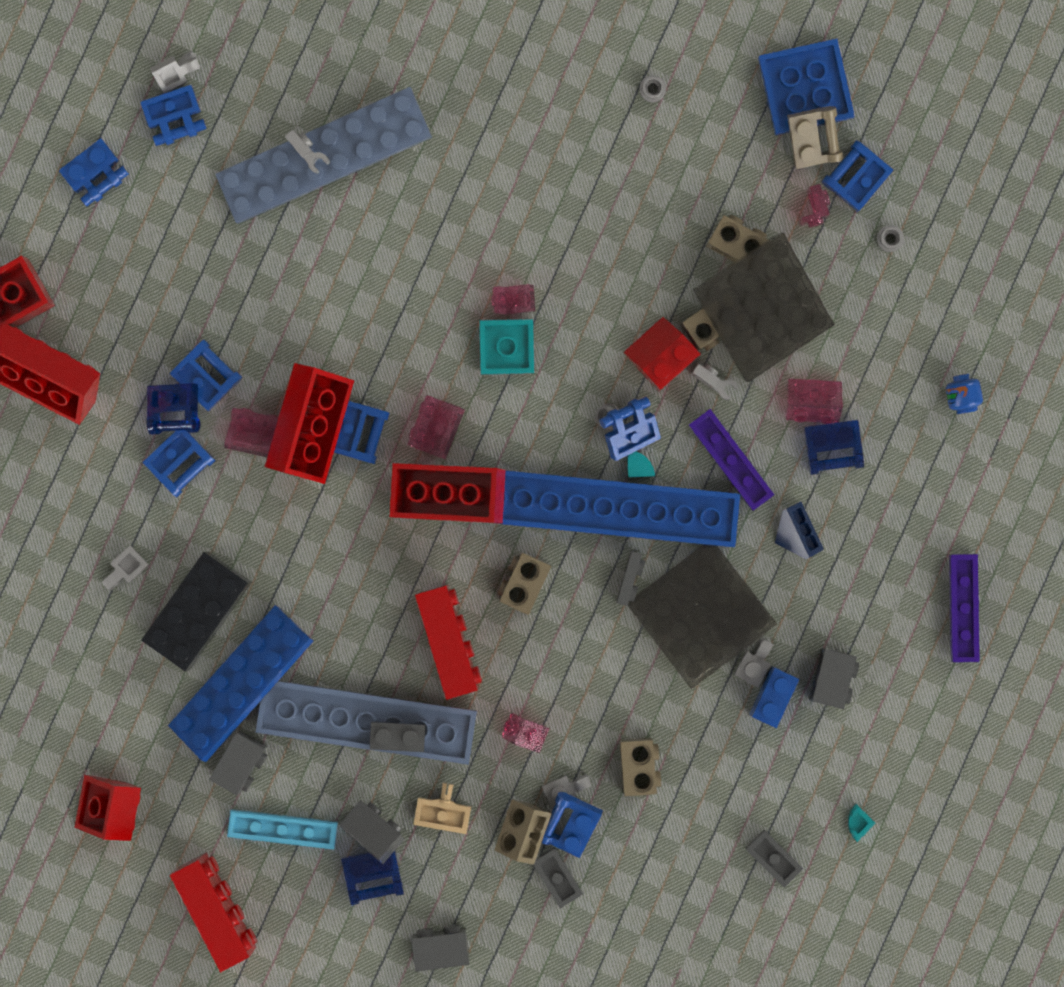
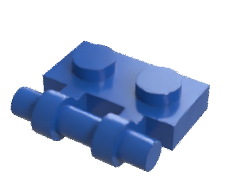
M192 85L140 102L148 127L153 129L160 126L162 133L152 136L156 146L164 143L170 145L175 143L176 139L188 135L193 137L198 135L197 132L207 129L204 119L196 122L192 120L191 115L201 112ZM183 118L184 126L170 129L168 123Z
M102 138L59 170L76 193L83 188L87 189L88 193L80 198L86 207L94 201H100L105 192L113 186L118 187L122 184L121 180L129 175L123 166L115 172L111 167L119 160ZM105 173L107 178L95 186L92 181Z
M646 396L639 400L633 399L628 402L627 406L619 410L613 409L607 412V416L599 419L602 428L605 429L611 425L613 427V431L604 436L610 456L615 461L661 439L655 415L650 412L644 415L643 409L651 406ZM632 415L634 420L624 425L623 419Z

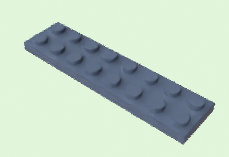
M408 87L305 133L313 143L310 148L314 153H323L330 160L328 165L323 159H318L315 162L316 168L320 171L318 174L311 171L306 160L288 141L215 175L235 222L240 224L433 137L411 87Z
M278 681L260 701L255 733L371 750L370 732L372 721L426 724L424 752L374 751L469 765L477 710Z

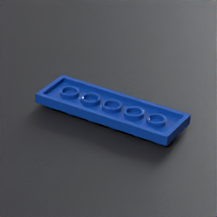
M275 605L168 726L201 761L207 762L314 640L280 607Z

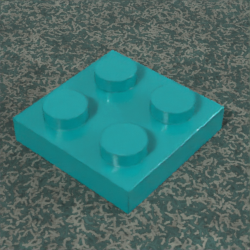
M533 319L479 320L481 375L534 374Z

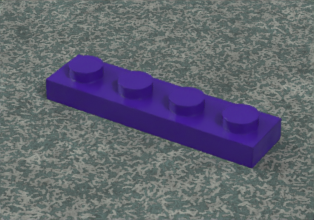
M711 409L688 425L752 511L774 496L772 490Z
M978 554L949 555L951 662H980Z

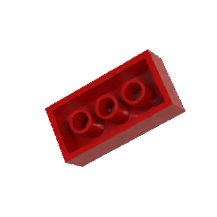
M21 255L0 267V328L4 323L17 328L55 306L28 258Z
M4 323L0 328V384L80 425L96 403L101 373L92 366L84 365L73 359L67 353L55 350L44 341L36 340L26 335L19 328L11 327Z
M294 363L265 467L325 484L354 380L315 367Z
M393 463L389 517L503 524L506 470L487 467Z
M444 585L416 594V601L446 700L478 691V684L482 683V677L479 667H473L471 657H474L475 654L471 641H465L463 631H466L467 627L463 614L457 615L455 605L459 604L455 588L450 589L449 585Z
M206 852L179 866L169 876L221 973L249 958L256 949L255 943H257V939L252 929H247L242 921L245 917L238 904L234 905L230 898L232 891L225 880L221 881L217 873L219 866L213 856L209 857Z

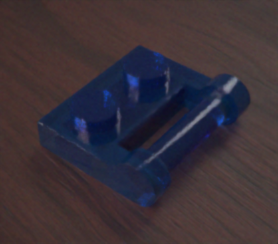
M185 383L147 386V430L149 434L158 435L164 431L182 430L194 433L200 430L198 384ZM185 412V420H160V413Z
M858 420L804 427L810 475L819 474V471L854 466L855 469L864 468ZM853 449V456L819 461L817 459L818 452Z
M396 850L384 864L379 862L369 852L342 857L341 860L351 905L360 904V901L391 894H396V896L404 895ZM392 876L393 883L357 890V883Z

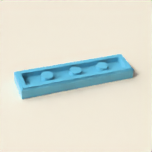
M231 809L227 837L334 850L338 822Z

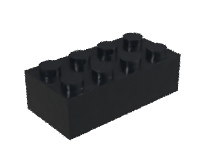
M209 551L203 552L141 641L183 671L190 670L252 582Z

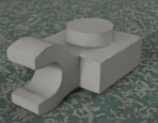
M189 51L178 62L172 56L154 65L150 70L163 93H166L187 82L185 74L195 71L201 66L193 51Z
M292 129L285 136L296 151L306 160L309 168L314 173L318 174L320 172L315 166V162L318 159H323L327 165L330 164V160L325 154L320 152L314 153L310 148L313 143L304 132L298 134Z
M706 363L704 366L698 364L691 375L710 389L715 390L722 399L728 401L731 397L725 394V386L730 385L737 389L739 387L738 384L730 379L721 381L716 376L718 372Z
M130 545L110 563L115 570L102 583L108 590H113L123 578L128 583H131L149 564Z
M762 638L754 654L749 651L745 652L734 675L758 688L771 665L764 659L774 644Z
M587 774L571 782L568 776L564 775L542 785V788L553 810L558 792H565L577 798L575 792L591 787V782Z

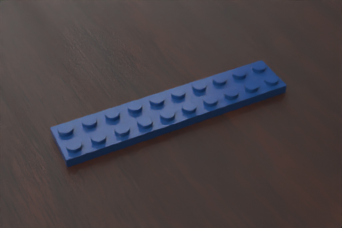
M506 471L503 524L735 547L740 494Z

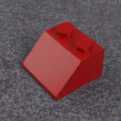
M664 317L623 352L658 392L701 355L690 341Z
M84 775L74 828L103 840L131 841L135 828L137 807L140 802L141 787L123 781Z

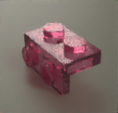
M788 378L786 420L821 422L824 424L839 422L843 409L842 382Z
M426 395L425 400L419 407V415L415 426L409 433L408 445L446 460L465 409Z
M233 408L224 447L267 457L279 417L273 414L263 415L254 413L246 408Z

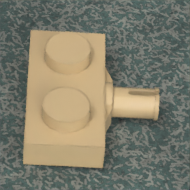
M442 783L440 798L427 799L418 797L413 825L467 834L471 806L457 804L451 800L453 784L449 783L446 794L447 783Z

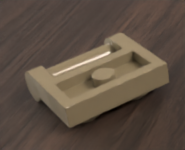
M835 106L787 115L796 169L843 160L842 150H839L835 123L837 110ZM824 119L829 150L826 152H821L817 120Z

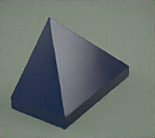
M800 501L782 511L775 544L804 559H808L823 551L824 548Z

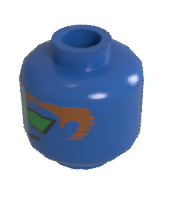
M969 374L953 376V382L948 383L945 387L948 406L951 410H956L957 414L978 411L977 406L983 403L980 382L975 378L970 379Z

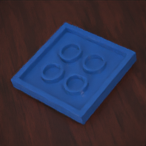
M838 39L758 56L775 136L790 133L787 115L835 106L837 110L835 123L855 117ZM824 119L817 120V126L825 125Z

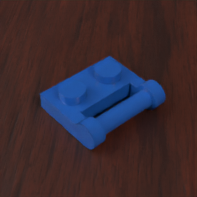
M856 140L851 145L852 150L830 176L826 175L821 182L855 211L859 212L893 172V169L865 145ZM860 156L863 157L866 162L845 187L838 183L839 180Z
M202 340L169 374L207 411H210L243 377L238 372L234 373L209 348L210 345L205 340ZM201 355L226 379L222 385L196 362Z
M349 401L334 453L375 464L377 459L375 453L384 422L385 420L388 421L390 413ZM369 415L375 418L365 452L363 453L357 451L366 417Z
M180 426L142 463L177 498L183 492L182 489L207 465L211 466L216 460L183 426ZM196 452L200 458L173 482L169 476Z
M558 792L555 798L556 804L551 812L552 814L542 844H551L580 858L602 816L603 810L565 792ZM565 808H570L573 811L561 835L554 833Z

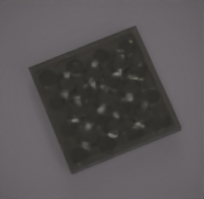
M784 232L778 233L693 289L745 382L752 381L835 325Z
M702 545L636 595L634 602H628L629 609L691 690L777 626L770 613L716 545Z

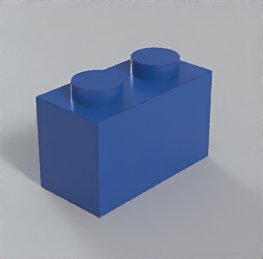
M771 666L749 715L777 729L799 679Z

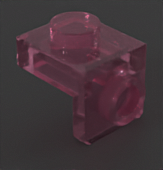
M820 184L809 187L807 190L813 214L802 217L799 220L801 226L808 224V227L812 228L824 224L823 219L830 215L827 205H830L826 189L822 190Z
M534 285L493 287L491 302L495 313L511 315L535 312Z
M511 713L504 725L502 738L514 745L540 753L550 728Z

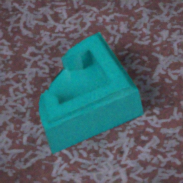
M636 451L627 455L628 477L655 476L653 465L647 457Z
M855 803L848 816V828L851 836L858 842L876 823Z

